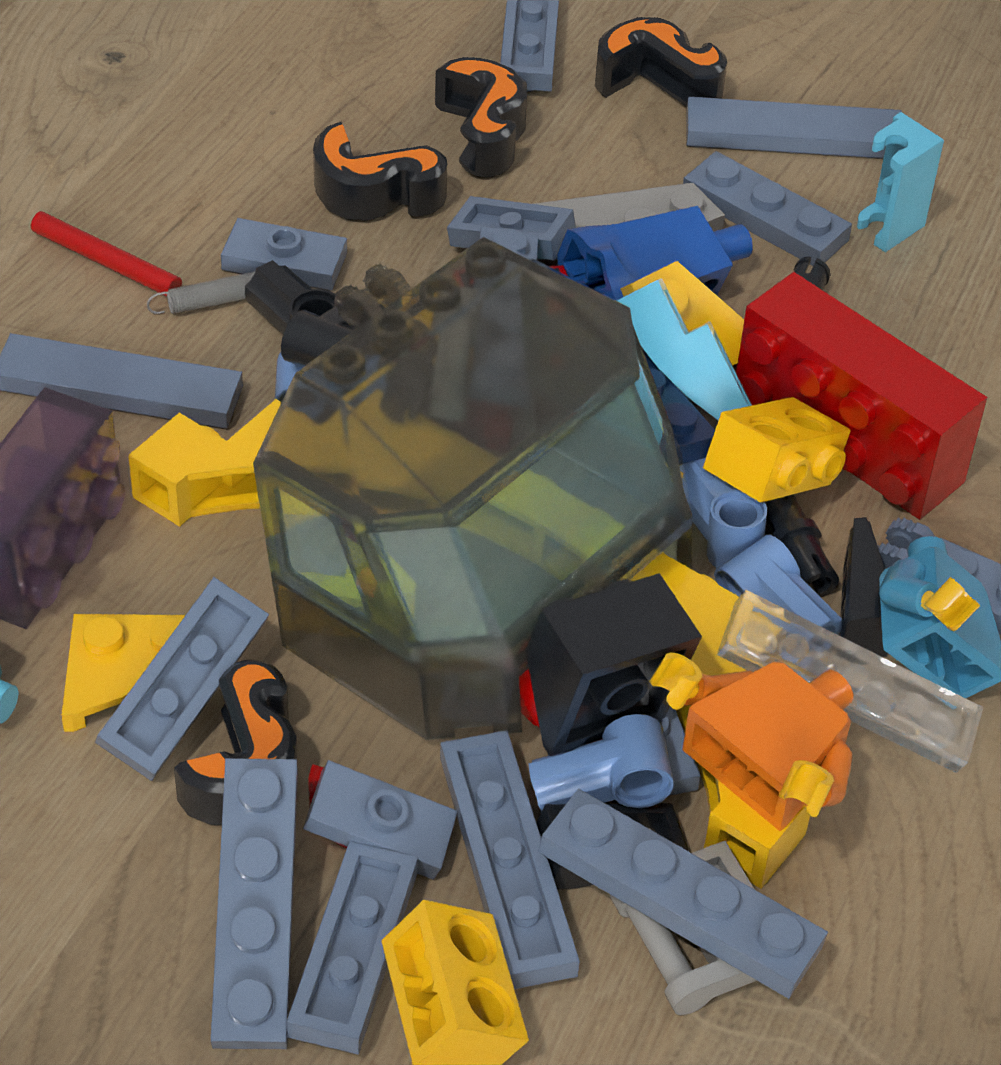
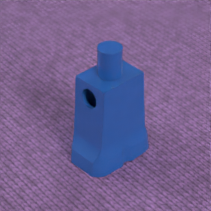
M693 206L618 224L567 229L558 251L557 259L558 266H564L577 297L588 298L597 296L631 334L629 327L614 304L615 301L624 297L620 288L678 261L713 293L718 295L733 266L732 262L749 257L752 254L753 243L749 231L742 224L713 232L699 206Z

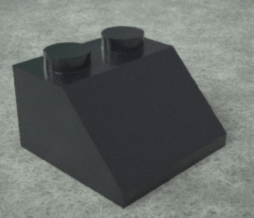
M660 573L635 581L630 579L619 580L602 591L576 599L563 597L541 609L526 649V657L542 743L549 756L603 739L602 735L605 728L614 720L623 716L641 714L651 716L657 720L666 717L670 705L666 702V697L670 691L658 686L653 687L649 680L667 653H678L692 660L702 635Z

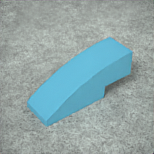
M662 278L614 302L631 333L655 365L698 406L718 421L723 411L752 406L711 321L689 332Z

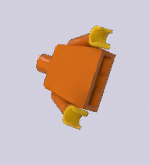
M671 652L665 655L649 682L653 687L658 686L670 691L666 697V702L672 709L679 710L684 705L690 706L682 750L777 830H783L804 805L807 806V814L817 817L821 808L837 805L844 799L853 755L846 744L851 720L843 709L852 703L853 691L848 681L840 673L829 669L808 683L786 664L772 662L754 672L749 670L710 676L702 674L699 667L692 660L681 654Z

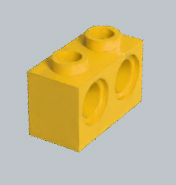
M794 397L723 411L717 423L703 469L760 503L831 485L844 466L846 455L843 450L851 429Z
M423 900L381 940L413 1065H502L529 1041L493 914Z

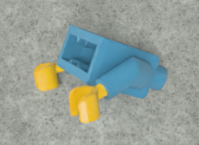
M926 536L914 540L907 548L908 558L896 561L889 568L885 569L879 577L884 651L955 704L1001 682V639L987 591L982 583L948 556L946 544L942 539Z

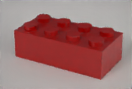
M795 272L789 274L746 306L736 373L752 405L794 397L851 429L843 450L846 458L842 469L852 473L881 493L888 501L900 506L919 520L965 483L987 396Z

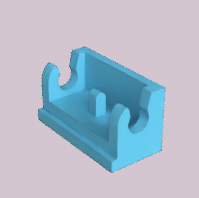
M902 112L895 115L893 122L874 136L872 151H881L885 146L886 149L875 202L859 213L857 221L858 229H864L874 221L884 222L883 228L875 236L874 245L884 252H887L925 226L944 139Z

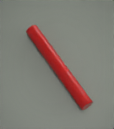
M39 211L31 221V230L158 293L167 292L168 289L180 288L182 286V279L50 214Z

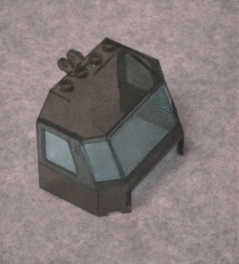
M482 237L413 288L410 287L400 272L393 268L388 269L387 265L382 266L380 263L378 265L375 264L366 271L362 281L365 283L367 291L359 290L357 286L353 287L352 284L346 285L337 291L333 303H335L338 315L349 326L353 325L356 330L295 373L253 462L282 646L425 740L455 738V729L493 726V733L506 730L508 734L522 733L519 677L529 669L526 649L540 611L553 601L563 597L576 599L602 591L619 580H631L673 542L675 560L692 569L693 516L682 452L635 332L630 307L531 257ZM381 303L383 304V306H384V308H385V309H383V310H382L381 307L379 306V304H381Z

